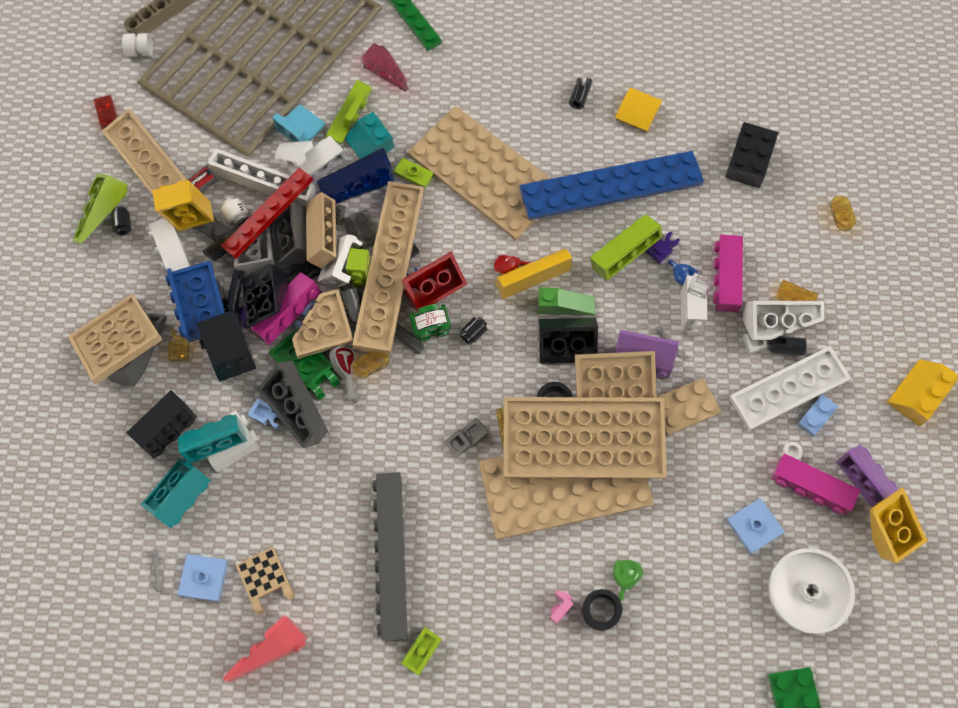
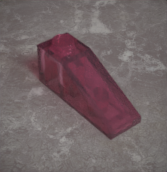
M373 43L362 56L363 67L406 92L408 90L407 79L390 52L384 46Z

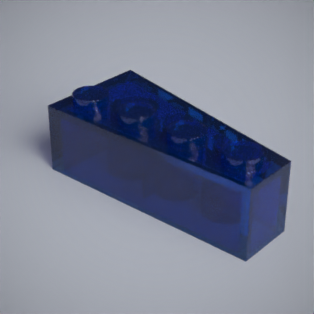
M383 147L317 180L320 192L335 200V204L386 187L388 181L394 182L391 163Z

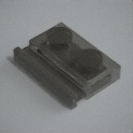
M367 209L352 214L348 218H342L348 235L356 236L363 243L362 247L357 249H365L375 244L377 231Z

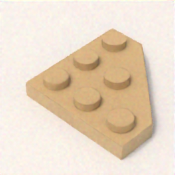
M339 289L321 293L318 296L314 307L308 312L299 331L293 336L292 341L298 359L353 343L352 333Z

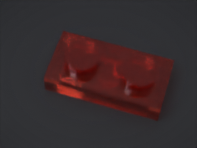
M111 94L93 99L102 130L118 118Z

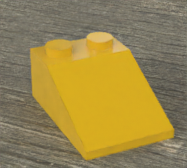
M900 488L869 510L872 541L880 558L898 563L928 542L904 488Z

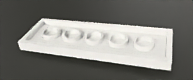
M829 346L730 395L729 399L748 431H751L850 381L852 378L832 347Z

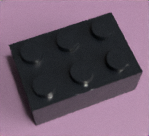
M743 122L725 178L760 188L765 178L779 132Z
M170 390L126 433L154 459L156 456L162 455L166 447L171 442L176 441L185 428L190 427L194 423L197 416L184 401Z

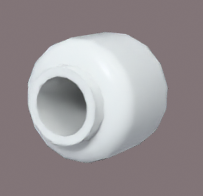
M239 198L226 199L221 208V214L230 225L237 226L247 218L249 213Z

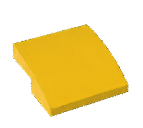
M630 87L617 111L615 119L648 132L663 100Z

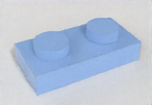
M822 394L797 425L814 437L838 406Z

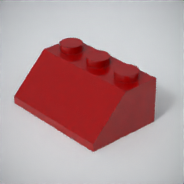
M451 251L402 279L404 292L412 308L419 312V308L435 304L468 285Z

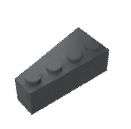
M292 360L277 363L258 387L257 391L303 449L319 444L329 431Z

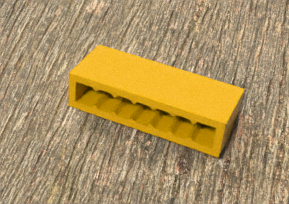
M565 248L496 277L495 285L502 299L508 298L570 271L572 256Z

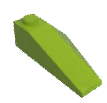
M96 174L88 192V196L91 198L83 207L85 216L79 220L73 238L74 242L82 244L120 201L125 198L128 189H126L128 184L110 175Z

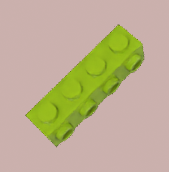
M646 214L637 219L630 227L623 230L617 237L609 241L590 257L592 269L608 281L663 237L661 225Z

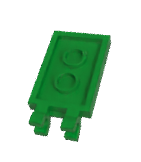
M297 328L268 353L277 363L292 360L307 390H311L319 400H322L326 395L319 385L327 379L336 388L340 381L332 372L334 368L331 362L321 352L297 358L292 341L295 333L299 331Z

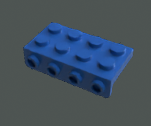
M210 260L176 271L168 268V275L165 276L168 286H171L172 292H169L170 298L177 308L174 309V314L181 326H178L181 337H185L188 343L202 339L196 324L197 322L225 313L215 272Z

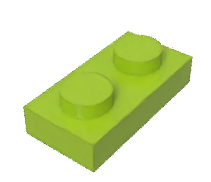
M424 627L401 664L420 676L443 639Z

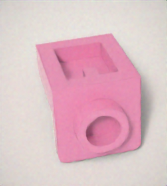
M557 590L555 592V596L562 602L561 605L557 603L550 611L552 614L550 620L555 625L573 607L571 602L573 599L565 591Z

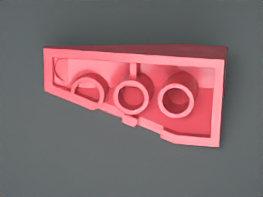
M284 615L263 635L266 638L264 641L251 647L250 656L240 659L223 679L226 682H233L292 654L294 651L299 652L306 645L307 636L292 619Z

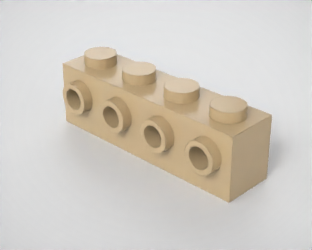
M322 192L306 203L307 261L319 268H323L337 258L335 200Z

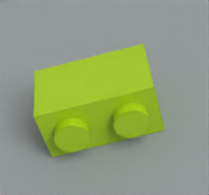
M349 249L346 271L351 277L350 283L355 287L366 285L371 262L369 250Z

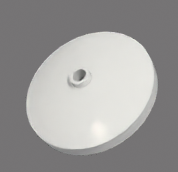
M813 548L792 551L777 562L770 574L768 593L772 607L785 624L799 632L806 634L830 632L841 626L853 610L855 588L851 575L836 557L825 551ZM806 589L811 591V596L806 592Z

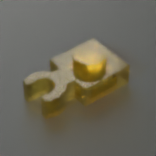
M172 329L171 335L174 341H168V360L170 362L189 361L190 343L185 340V337L176 335L177 331Z

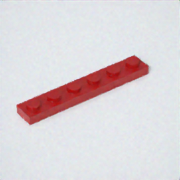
M299 167L221 247L233 258L237 259L314 181L312 176Z

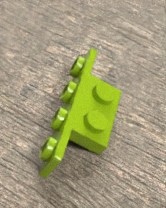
M356 80L330 126L326 137L331 136L337 143H343L352 125L358 121L359 112L366 107L367 98L372 91L371 86Z

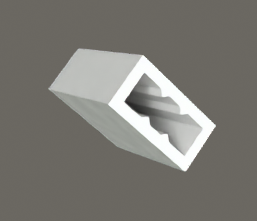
M687 276L681 289V333L695 336L701 334L707 322L706 276Z
M236 410L229 415L236 414L240 419L247 442L207 457L217 473L259 448L256 443L259 440L253 430H248L246 425L249 422L244 414L239 415Z

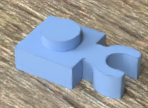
M257 399L247 414L248 417L264 426L269 421L275 429H279L280 426L275 423V420L279 417L266 402Z

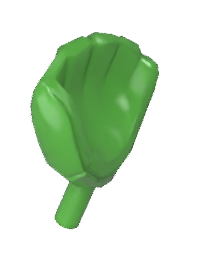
M629 559L617 560L613 568L615 581L621 587L618 597L621 601L624 599L626 589L634 587L643 576L641 565Z

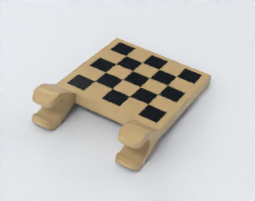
M274 547L236 565L253 611L257 615L265 612L260 598L282 588L284 596L288 600L295 597Z

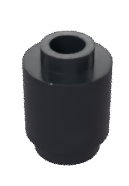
M125 207L114 208L111 213L112 230L118 235H127L132 230L130 213Z
M473 317L461 329L462 332L459 335L467 344L471 345L487 331V323L481 317Z

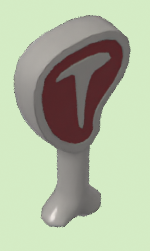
M348 346L335 347L329 352L331 364L337 374L345 381L347 389L345 400H352L356 403L360 399L355 392L352 381V367L356 361V354Z

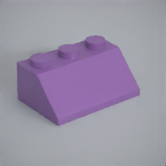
M620 330L614 353L655 351L656 378L669 379L679 342Z
M861 444L849 450L836 461L854 486L861 490V495L872 508L898 490L896 484L887 478L883 468L875 463L871 458L870 452L863 448Z

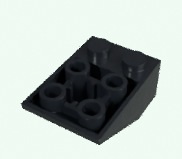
M272 263L243 279L248 328L279 313L288 289L286 271Z

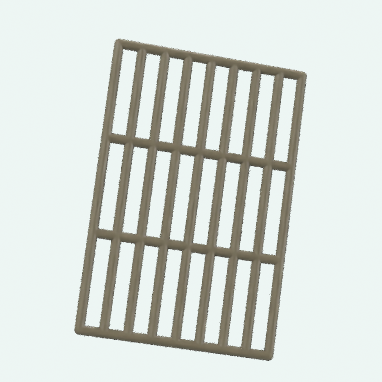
M214 0L138 79L137 83L245 156H250L274 130L275 124L272 120L247 148L240 144L245 136L279 99L287 104L278 114L282 117L286 116L382 10V6L374 0H359L328 36L321 41L315 36L348 0H339L309 33L302 28L328 0H318L296 25L290 22L289 19L307 0H297L283 16L276 13V11L286 0H276L270 8L263 5L266 0H235L198 38L193 33L224 1ZM244 1L251 5L213 46L206 43ZM365 4L373 8L336 50L329 46ZM257 9L264 13L226 55L218 51ZM270 17L277 21L239 63L232 60L237 52ZM283 26L290 29L286 36L252 72L245 68ZM296 34L304 38L266 80L258 76ZM187 39L194 43L154 86L147 82ZM310 42L317 46L279 89L271 85ZM200 47L207 51L167 94L160 91ZM323 51L331 55L293 98L285 94ZM213 56L220 60L180 103L173 99ZM226 64L233 68L193 112L186 108ZM239 73L247 77L207 121L199 117ZM252 82L260 85L220 130L213 126ZM266 90L273 94L234 139L226 135Z

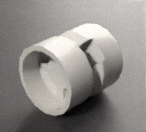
M134 33L123 34L122 48L126 57H137L138 54L141 57L152 56L153 41L149 33H139L137 36Z

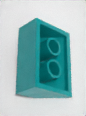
M226 415L220 421L215 423L209 422L204 424L202 428L184 432L182 436L178 437V450L192 464L245 443L247 438L237 415Z
M179 458L140 505L172 529L174 525L180 522L186 510L194 505L195 499L199 494L207 489L211 480L193 465Z

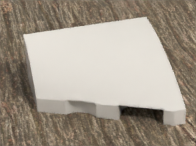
M312 141L281 143L276 150V163H284L285 165L293 163L294 166L301 165L307 161L305 153L314 148Z

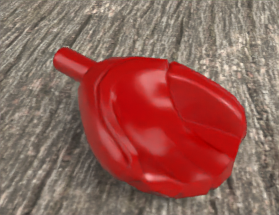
M499 255L498 259L495 260L494 270L505 274L519 268V265L524 266L531 262L520 261V258L515 256Z

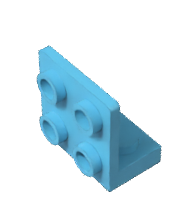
M301 104L287 117H282L278 113L272 117L276 130L292 142L311 141L325 127V122Z

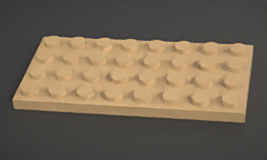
M456 105L407 152L410 158L420 166L432 171L434 177L515 241L536 220H528L519 186L551 179Z
M504 397V478L666 479L664 398Z
M504 456L479 461L496 540L654 505L647 479L504 478Z

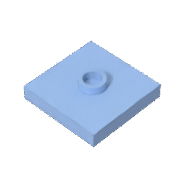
M761 498L726 520L750 555L785 532Z
M187 554L177 595L220 602L228 560Z

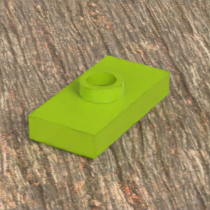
M403 157L393 171L394 175L417 186H423L424 189H426L434 176L432 171Z

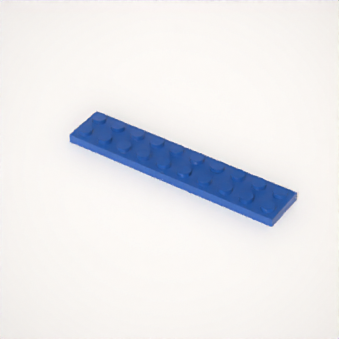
M693 151L522 184L519 186L528 220L700 186L703 185L704 180Z

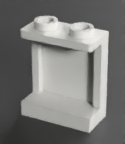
M345 235L337 239V258L321 269L317 282L333 290L349 284L351 277L341 272L349 249L360 248L363 243L354 235Z

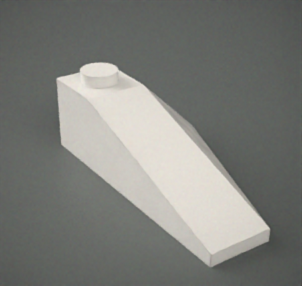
M824 301L743 302V322L752 340H772L800 328L824 321Z

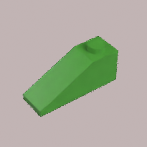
M539 288L538 314L595 316V297L560 288Z

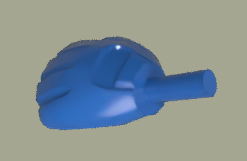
M671 259L668 261L674 267L673 274L675 280L682 286L687 276H700L699 272L689 265L676 264Z

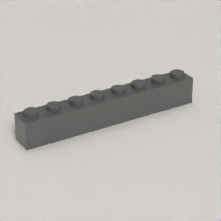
M400 472L376 474V480H373V492H377V500H373L374 512H377V520H374V532H378V540L374 541L375 553L378 552L379 560L375 561V572L379 573V581H376V594H380V602H376V613L380 615V624H377V637H381L383 642L408 640L402 476Z

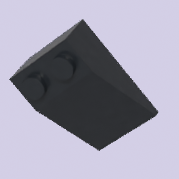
M234 310L196 323L219 382L257 369L254 356Z

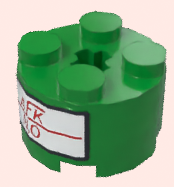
M437 304L424 306L418 309L419 313L414 315L411 312L409 314L414 336L420 342H426L431 339L430 336L438 335V337L449 335L448 330L452 328L445 304H442L441 307H438Z

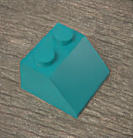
M374 111L359 119L345 138L364 166L394 149L393 137Z

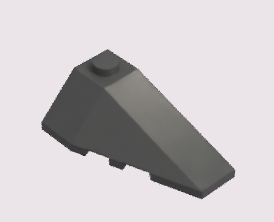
M150 313L148 315L149 319L158 333L161 334L167 319L166 315ZM155 346L108 377L118 384L135 387L146 371Z

